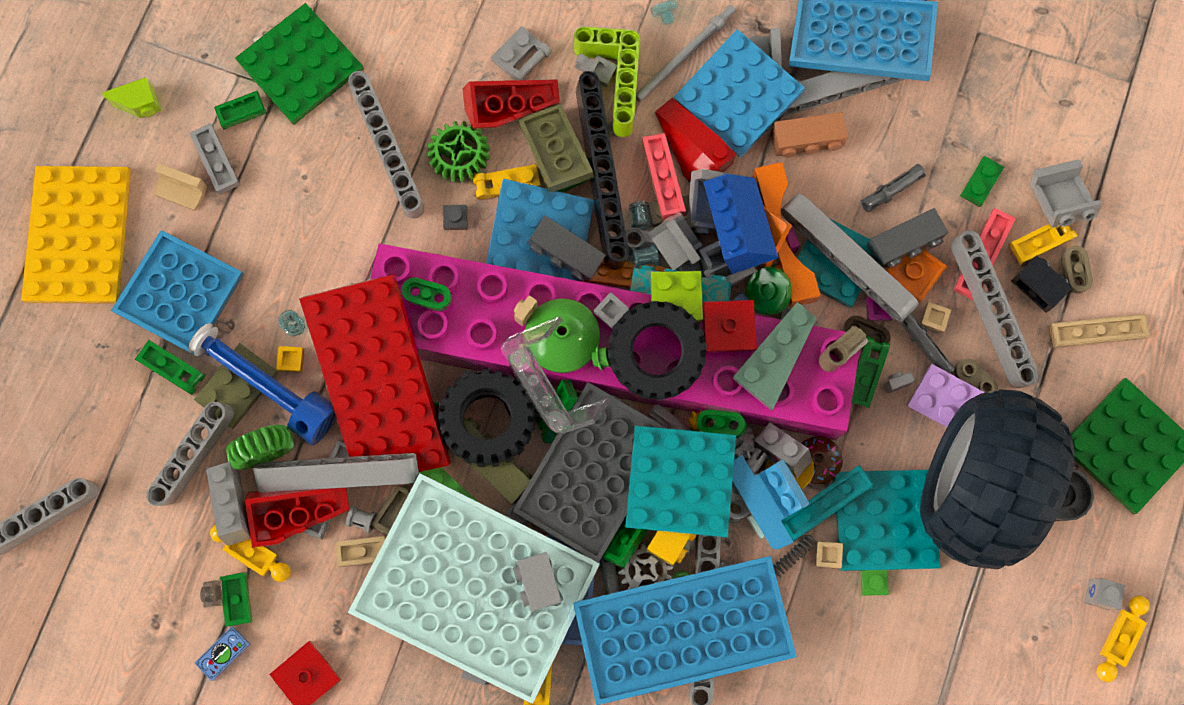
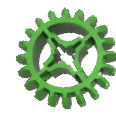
M454 120L452 127L445 123V130L437 128L438 136L431 135L433 143H428L430 151L427 153V156L431 159L430 165L431 167H436V174L442 173L443 179L446 180L450 176L453 183L457 178H460V181L464 183V177L467 176L470 180H473V173H481L480 168H486L487 163L485 161L490 159V155L487 153L490 151V146L486 144L488 139L486 136H482L483 132L481 129L475 131L472 124L467 127L465 121L461 123V126H458L457 121ZM465 138L474 142L477 150L472 149V146L466 145ZM441 154H445L446 157L452 159V166L441 159ZM471 161L468 164L462 166L464 162Z
M276 424L274 426L261 427L232 441L226 447L227 458L232 468L236 470L252 469L257 464L271 462L288 454L295 445L293 442L294 438L285 425Z

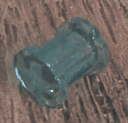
M640 201L629 205V211L632 212L633 219L632 228L646 230L653 226L652 221L649 220L648 202Z
M651 245L650 248L644 249L631 248L633 267L639 268V266L649 264L659 265L656 245Z
M286 310L278 319L280 327L290 336L300 335L305 329L304 320L295 311ZM290 321L296 322L295 325H288Z

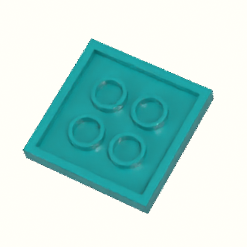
M830 219L874 259L867 246L870 241L869 238ZM807 239L797 259L814 272L820 293L852 308L861 288Z

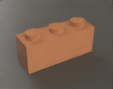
M843 112L774 122L771 129L776 156L783 155L786 158L802 152L814 154L822 149L835 151L841 149L848 139Z

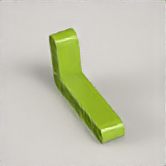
M579 27L574 32V52L576 55L583 54L588 58H596L598 55L604 59L618 60L613 132L619 137H627L631 135L634 129L640 36L636 31L628 29Z

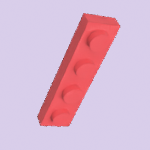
M665 133L642 137L662 220L678 212L682 216H686L683 198Z
M996 208L991 211L979 235L992 266L1016 219ZM972 261L973 267L978 270L977 263ZM961 272L953 291L973 300V296Z

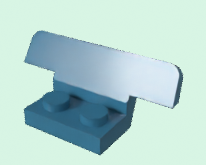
M743 455L739 456L734 460L732 481L769 545L773 549H780L793 543L781 520L810 503L784 459L754 476Z

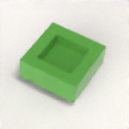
M887 570L860 571L862 596L889 595Z

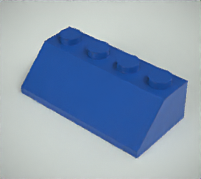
M724 174L703 182L724 261L731 273L735 274L778 259V253L756 179Z

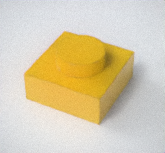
M279 346L276 370L279 372L302 373L305 349L303 347Z

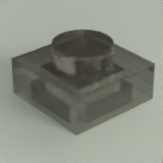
M222 580L203 582V587L200 591L203 608L222 606Z

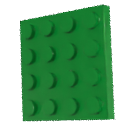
M306 3L235 57L238 64L293 125L345 85L353 72L364 69L358 59Z
M1126 377L1106 395L1071 433L1074 444V460L1133 515L1138 514L1184 463V430Z

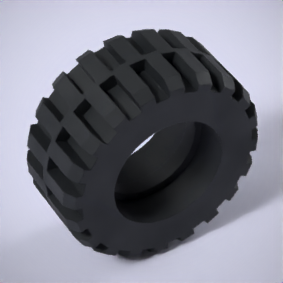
M650 301L635 306L623 314L620 320L617 321L609 338L608 358L617 380L630 392L643 398L661 400L680 395L683 391L688 390L699 378L706 362L707 344L703 330L697 323V320L684 308L670 302ZM652 326L666 327L676 334L681 343L682 352L678 364L665 374L654 375L647 373L637 365L634 359L633 345L635 339L646 328Z
M489 368L482 369L481 373L475 374V370L467 372L468 376L464 379L461 376L455 380L456 384L453 387L449 386L445 391L446 397L441 399L439 422L444 440L457 457H461L464 462L470 465L475 463L478 467H485L486 465L497 467L500 466L499 463L505 461L509 463L515 455H520L524 451L525 445L529 444L532 438L531 434L534 431L535 424L532 399L528 396L524 385L519 384L517 378L511 374L509 376L504 375V371L496 369L494 373L490 372ZM486 397L503 401L511 414L508 429L499 437L490 440L473 437L464 425V414L469 405L478 399Z

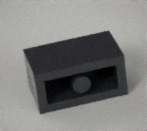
M1037 255L1011 280L1045 313L1053 309L1073 288L1063 275L1057 274L1051 268L1048 261Z

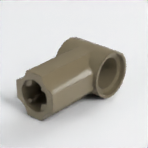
M855 326L850 328L819 356L821 368L827 372L838 370L869 342L866 334L861 328ZM829 353L834 354L838 362L833 361Z

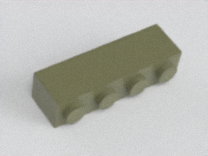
M471 417L468 419L464 418L465 428L473 437L482 440L493 439L488 433L483 436L478 431L480 426ZM514 458L509 463H506V461L499 463L500 466L492 467V465L478 467L477 464L472 463L471 466L512 505L519 501L530 479L533 477L524 467L518 469L513 464Z

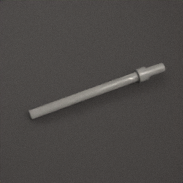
M729 5L720 15H715L709 21V25L636 93V99L641 102L715 31L723 28L725 22L736 12L734 6Z

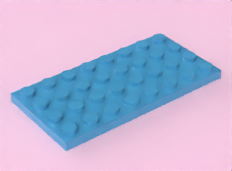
M771 556L573 603L596 705L797 657Z

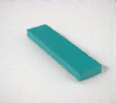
M858 465L809 499V505L781 521L794 542L875 485L862 467Z

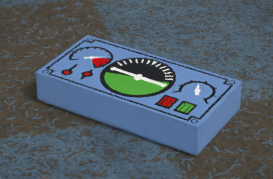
M231 626L195 664L210 681H214L251 644L234 626Z

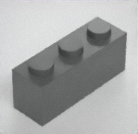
M933 208L872 237L867 246L880 266L883 268L888 266L891 269L902 263L901 259L907 256L911 259L920 255L923 252V248L930 246L932 249L944 242L943 238L948 234V230L936 209Z
M547 216L541 219L526 243L531 246L530 250L539 256L545 255L550 258L551 264L559 269L564 267L571 272V277L581 282L583 280L587 282L593 277L605 257L604 253Z

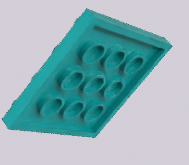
M635 426L626 528L728 537L736 435Z
M928 470L865 471L875 486L836 512L838 543H843L842 568H839V570L940 569L939 548L933 543L932 537L926 533L920 515L921 497ZM850 471L839 472L835 476L834 482Z

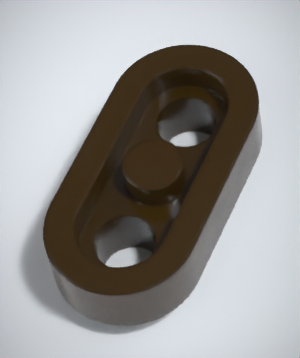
M851 316L843 325L844 332H847L851 326L855 325L861 328L868 337L873 338L874 335L880 337L879 343L883 341L889 343L891 339L890 333L885 327L861 316Z

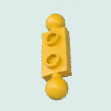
M215 524L210 530V536L213 541L222 543L223 541L217 535ZM251 539L229 546L225 544L222 549L261 576H266L268 571H270L272 578L276 582H285L290 578L291 568L289 565L283 562L275 563L279 555L265 546L252 548Z
M1136 595L1129 600L1130 613L1120 610L1099 655L1107 659L1106 662L1100 663L1096 669L1098 678L1103 682H1113L1117 678L1118 670L1116 665L1126 668L1147 625V622L1139 618L1141 615L1148 613L1150 609V603L1144 596Z

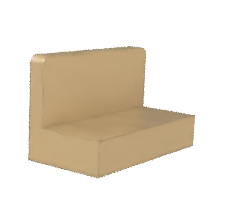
M158 163L155 172L159 175L160 180L153 194L159 198L196 211L208 186L198 177Z

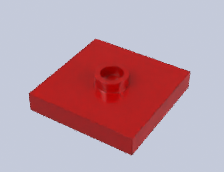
M754 300L703 302L704 334L707 344L706 353L757 350Z
M308 641L269 674L292 705H313L341 681L340 677L311 641Z

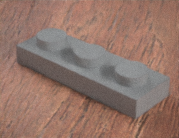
M210 123L190 132L216 192L220 195L239 186L240 183L212 124Z

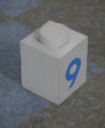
M1103 578L1089 579L1084 603L1105 610H1120L1125 585Z

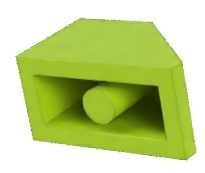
M147 77L102 92L103 97L111 106L139 118L151 117L156 112L162 111L155 88Z

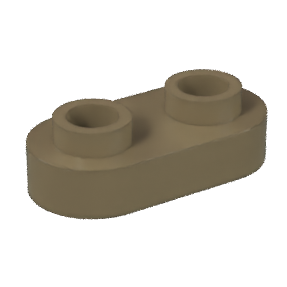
M1081 246L1069 247L1062 255L1064 276L1073 287L1070 290L1071 292L1083 293L1093 283L1087 251ZM1071 256L1075 257L1076 263L1071 261ZM1074 279H1078L1080 285L1075 284Z
M963 359L956 364L954 369L955 377L983 392H987L983 389V384L989 386V393L998 391L996 381L975 360ZM965 367H970L972 374H968L965 371Z

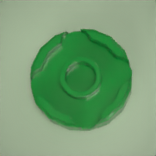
M763 267L761 270L753 273L748 280L746 293L749 296V300H754V310L765 315L778 314L790 302L792 295L791 281L788 275L781 269Z

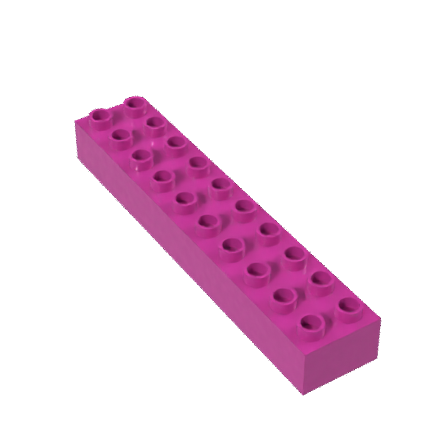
M378 244L370 279L395 273L420 360L481 372L482 369L489 368L490 372L495 373L497 369L504 371L506 376L511 374L517 379L523 377L528 379L529 377L534 381L537 380L540 383L559 386L562 379L571 380L574 389L583 391L587 382L620 399L651 405L659 404L662 407L688 412L694 411L695 413L708 409L737 412L744 417L746 423L765 427L771 423L781 430L817 437L821 436L832 440H837L847 432L859 351L834 372L825 371L819 364V356L822 352L846 332L818 326L812 327L772 411L733 380L735 374L755 351L706 353V362L701 375L688 390L675 397L661 400L647 399L633 394L617 380L611 367H607L603 371L599 367H594L592 359L584 367L569 373L551 372L539 366L527 350L525 344L526 324L523 327L515 321L514 308L521 299L525 301L528 296L537 300L538 307L554 299L577 301L586 306L598 322L600 348L608 347L609 349V338L613 329L594 313V309L610 292L623 302L629 310L639 304L650 302L651 295ZM414 277L444 285L451 293V304L443 311H435L411 304L402 295V285L406 280ZM412 290L411 295H418L420 290ZM439 295L435 298V301L438 303L442 302L444 297ZM755 315L757 349L780 323L781 319ZM703 318V321H702V322H697V323H698L699 326L702 328L703 333H704V318ZM662 326L646 328L637 336L633 345V356L637 365L645 372L654 375L665 374L671 371L678 364L682 352L681 343L676 334ZM560 328L557 331L559 335H565L567 332L565 328ZM829 353L830 358L833 361L838 362L837 357L834 354Z

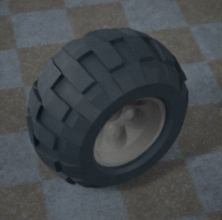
M1004 389L991 393H981L966 401L959 408L946 428L935 451L924 483L920 504V515L925 531L932 537L933 543L951 559L968 566L998 570L1004 566H1013L1022 561L1041 545L1061 510L1074 466V444L1066 423L1061 421L1062 416L1059 412L1041 399L1027 393Z

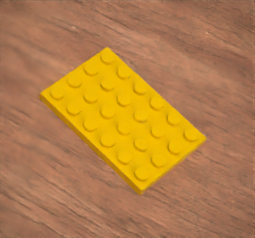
M35 166L21 301L24 303L115 304L120 297L131 177V169L129 167Z

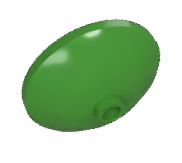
M554 299L540 305L531 314L525 327V344L530 356L539 366L551 372L569 373L584 367L591 361L592 352H596V347L599 346L600 329L593 313L583 304L571 299ZM565 328L567 332L565 335H559L557 333L558 329Z

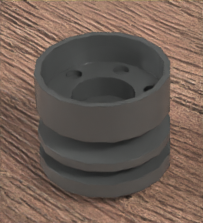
M1073 469L1065 500L1055 522L1077 520L1086 515L1092 507L1094 500L1093 486L1088 478L1078 470Z

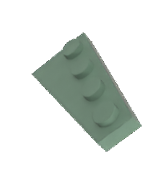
M797 302L735 374L733 380L772 411L817 317Z

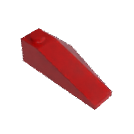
M558 79L469 81L462 88L465 112L473 129L497 128L560 102Z
M671 98L655 111L660 126L672 147V152L681 167V172L689 183L692 171L706 169L724 172L733 165L736 153L721 137L675 99Z
M347 487L276 492L253 491L248 492L245 498L252 548L279 544L297 533L300 534L320 522L323 523L350 509Z

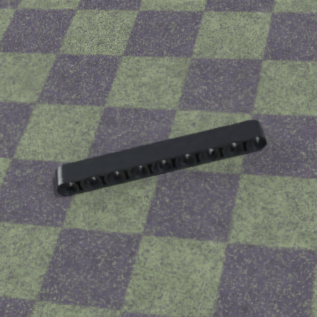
M585 71L579 77L576 86V98L586 158L594 174L590 182L593 200H595L594 206L602 253L605 254L603 260L609 269L618 270L623 267L629 255V248L600 80L596 73ZM591 125L598 127V129L592 128ZM594 146H598L602 150H597L594 148ZM597 167H602L606 171H600ZM601 188L607 189L610 193L603 192ZM604 210L612 211L613 215L607 214ZM608 231L615 232L617 236H611ZM611 253L619 254L621 259L614 258Z

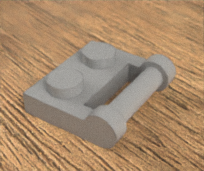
M521 26L491 57V60L514 80H526L525 76L544 57H548L552 50L547 44L539 41ZM533 49L537 50L519 70L515 69Z

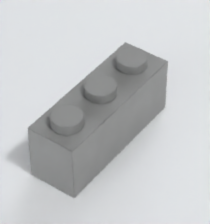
M229 462L207 468L206 472L218 537L227 546L251 539L240 472L232 468Z

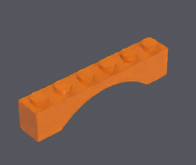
M779 162L755 168L752 178L756 179L763 206L780 216L782 199L788 186L783 163ZM784 240L778 252L779 258L776 259L777 265L775 268L785 272L791 281L792 295L788 303L789 308H792L797 302L801 305L817 302L821 295L814 272L805 267L795 257L786 240Z

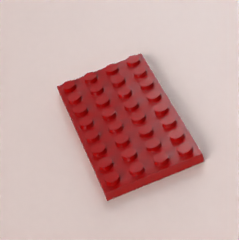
M395 273L299 298L348 456L414 453L417 456L419 472L449 466L451 460L440 429V423Z

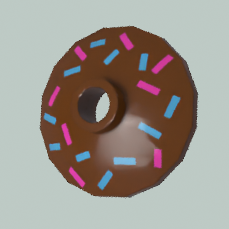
M821 436L804 440L801 444L809 448L814 463V475L810 483L826 484L834 480L843 465L842 453L838 445L832 440ZM816 455L823 457L821 463L815 462L814 457Z

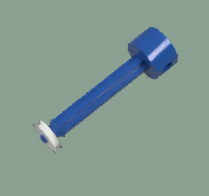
M211 323L205 324L195 333L188 346L190 353L194 352V356L198 357L206 352L207 356L217 360L290 412L292 415L287 428L310 445L314 446L320 442L335 424L337 418L332 402L318 392L313 391L304 399L300 398L221 342L220 338H216L218 328L213 327Z

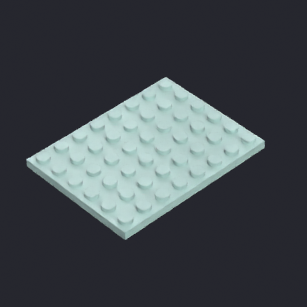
M419 473L348 613L533 704L576 615L573 603L583 600L600 563ZM547 552L561 603L530 611L528 606H523L520 592L524 591L521 581H516L513 567L517 566L516 560Z

